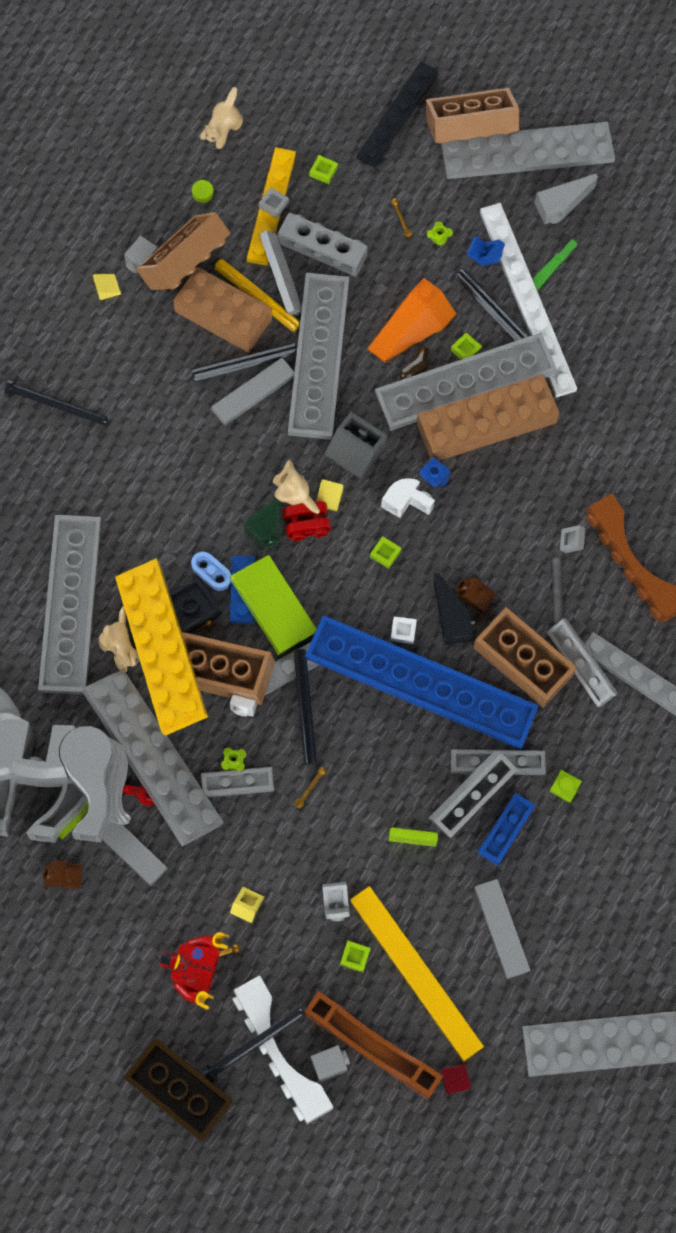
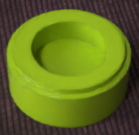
M199 180L193 184L192 196L197 202L205 203L212 199L214 193L210 182Z

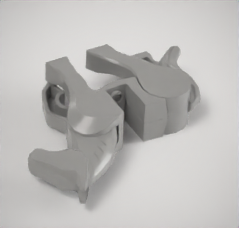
M0 688V836L9 837V824L17 784L36 787H62L60 796L54 806L27 831L26 834L30 840L56 843L62 830L82 811L87 803H89L87 815L72 831L74 839L101 842L108 822L117 825L128 824L131 817L124 810L122 804V791L128 771V758L123 745L112 738H108L104 732L95 727L84 726L76 728L74 725H53L46 762L41 758L32 757L35 735L30 723L22 719L11 698Z

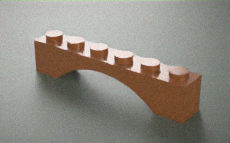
M611 493L590 505L586 513L589 525L597 529L600 533V541L611 549L613 560L617 564L620 563L624 568L626 579L630 583L633 582L637 587V594L642 601H646L650 606L649 611L655 620L658 619L661 624L675 617L676 585L652 575L634 557L624 532V510Z
M319 991L305 1010V1017L426 1100L430 1098L443 1077L422 1061L412 1057L373 1032L340 1005Z

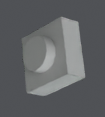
M270 188L259 202V208L278 218L289 203V198Z
M578 525L562 529L560 551L569 553L583 550L585 528Z

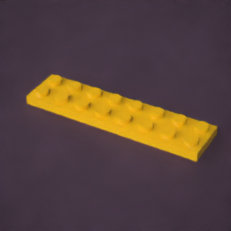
M156 558L116 576V582L161 732L166 736L207 718L206 708L160 562Z

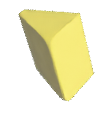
M115 274L93 275L100 300L121 294Z
M322 480L316 501H324L327 503L328 509L337 511L343 494V485Z
M242 887L233 902L230 913L252 923L264 896Z

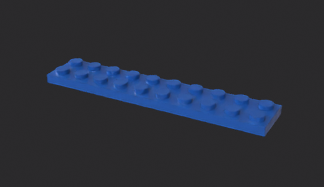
M324 615L305 655L307 660L518 749L523 747L539 706Z

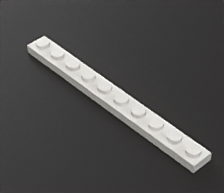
M501 203L480 208V214L491 241L500 239L505 243L502 251L503 255L499 261L530 336L542 333L557 368V374L547 377L555 397L576 392L577 386Z

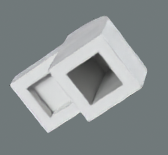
M408 478L398 480L390 486L382 498L381 507L401 518L409 504L429 515L434 508L435 500L429 493L418 491L420 481Z

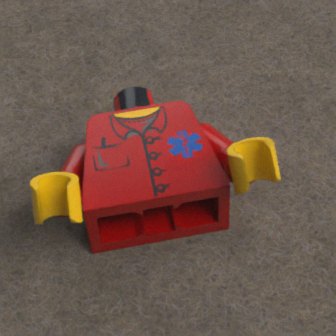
M220 932L215 935H205L188 940L185 945L179 946L177 955L163 952L160 966L173 969L171 980L174 982V988L185 1000L198 1004L205 1010L209 1009L205 1005L206 999H214L209 994L220 955L219 948H228V945L222 944V940L225 937H229V935Z

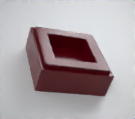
M465 1064L440 1070L443 1076L446 1095L471 1089Z

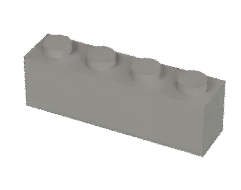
M494 751L429 819L446 836L451 838L518 769L501 752Z

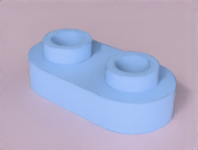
M199 552L193 556L191 561L192 570L211 588L223 591L230 586V571L211 554ZM204 562L207 564V567L200 568L199 564ZM218 577L224 578V581L222 583L216 582V579Z

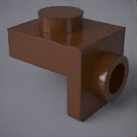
M469 578L459 583L455 595L459 600H465L477 611L485 613L496 593L477 578Z
M57 860L47 863L42 875L44 887L80 889L83 865Z

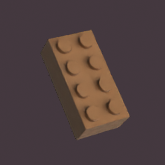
M509 88L426 100L427 124L435 143L445 144L455 140L465 141L475 137H490L491 135L510 134L519 131V107Z
M216 212L195 215L136 270L151 290H173L182 283L181 279L185 275L188 276L197 269L196 265L198 263L206 261L211 256V251L224 245L225 239L231 233Z
M196 267L197 269L174 298L175 312L245 352L250 353L272 321V308L205 270Z
M507 607L477 637L473 647L542 708L573 677L577 669L574 664Z
M182 632L200 691L232 698L234 694L255 700L256 704L262 705L275 666L271 652Z

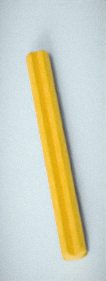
M220 259L215 264V270L241 291L271 307L272 316L288 329L296 332L300 328V321L296 317L288 314L286 309L224 259Z

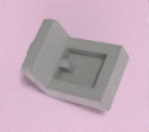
M346 882L322 884L326 919L342 921L345 917H350Z

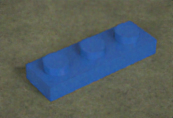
M232 556V575L255 563V556ZM231 582L230 623L253 624L252 613Z
M515 793L477 854L498 866L535 805Z

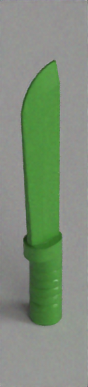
M570 240L559 254L556 253L532 279L537 291L576 248V241Z

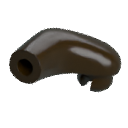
M420 347L417 357L400 370L399 376L401 380L421 374L427 369L429 350L426 347Z

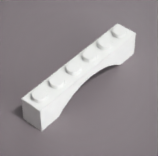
M259 975L234 990L236 997L232 998L238 1011L244 1010L248 1018L244 1021L251 1033L255 1031L257 1035L271 1027L270 1009L272 1003V996ZM274 1038L259 1046L263 1055L268 1053L272 1061L268 1065L274 1076L280 1075L284 1082L281 1085V1089L286 1098L292 1097L296 1107L293 1110L299 1121L305 1120L306 1124L333 1109L322 1086L297 1073L279 1052Z

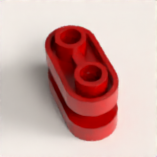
M324 501L315 502L320 510L318 514L310 511L304 504L285 507L282 510L283 519L286 522H291L285 527L287 538L292 539V541H301L306 536L314 535L317 538L327 536L328 532L331 531L330 519L322 518L328 514L327 503Z

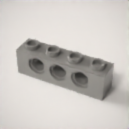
M289 212L278 232V240L281 245L355 277L367 257L368 246L362 241L350 239L339 231L329 230L322 224L308 221L298 214L294 215ZM305 233V234H308V235H307V236H301L300 234ZM320 242H327V244L322 245ZM340 250H345V251H347V252H346V253H341V252H339V251H340Z

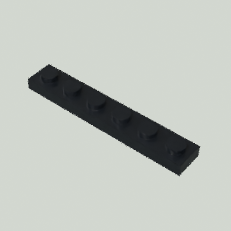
M420 61L358 152L356 159L373 168L377 166L438 76V70Z

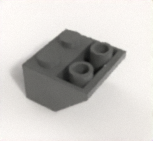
M350 412L335 432L324 456L361 480L387 447L388 435Z

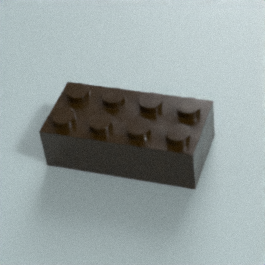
M156 1037L123 1077L126 1082L202 1144L234 1104V1100Z

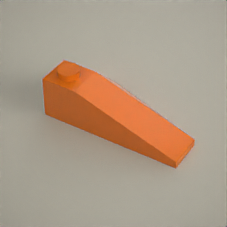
M423 278L368 347V350L385 363L414 344L424 341L430 335L442 331L457 313L442 291Z

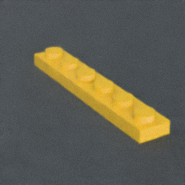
M275 147L263 197L270 188L286 196L296 151ZM259 208L247 255V262L268 266L269 260L260 233L267 230L276 234L281 214L278 218H275Z

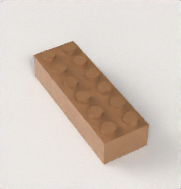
M542 374L418 413L416 425L430 460L435 457L440 461L556 424L559 410Z

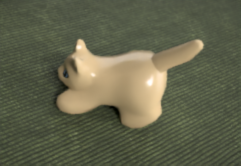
M236 87L232 88L225 102L221 101L214 107L212 119L208 125H205L206 128L200 135L201 140L215 141L217 149H222L225 145L230 129L238 130L243 122L242 115L234 106L237 97Z
M287 461L283 471L273 479V483L279 487L275 491V497L280 502H286L291 505L303 503L310 511L316 514L320 513L318 506L309 496L308 482L302 475L298 474L292 461Z
M123 606L119 612V622L104 627L103 633L99 637V646L104 652L112 651L117 668L119 670L124 669L127 672V666L135 667L140 659L137 649L132 647L126 628V612Z

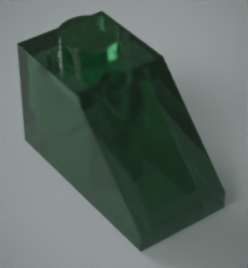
M275 497L244 523V532L261 550H264L267 546L271 548L279 540L281 502Z

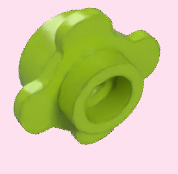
M435 222L433 229L428 230L427 237L438 245H444L448 237L452 236L453 231L443 226L442 222Z
M231 748L224 749V761L221 763L224 770L242 771L245 767L243 761L246 757V751L243 749L238 751Z

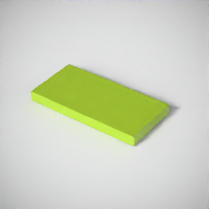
M269 555L230 576L229 579L278 655L315 635L316 627Z

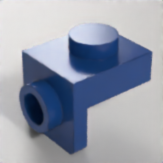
M474 237L467 256L482 266L498 263L503 255L502 251L505 243L500 239L484 242L479 237Z
M433 457L419 471V475L433 487L438 485L443 487L449 482L450 471L443 463Z

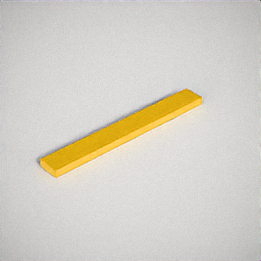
M367 887L350 899V903L462 1061H466L484 1047L371 887Z

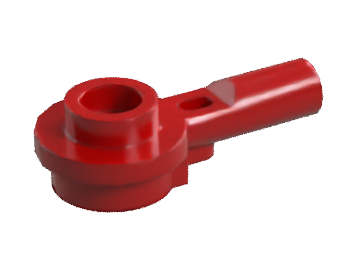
M124 784L122 793L137 796L139 802L145 806L155 805L143 785L136 787Z

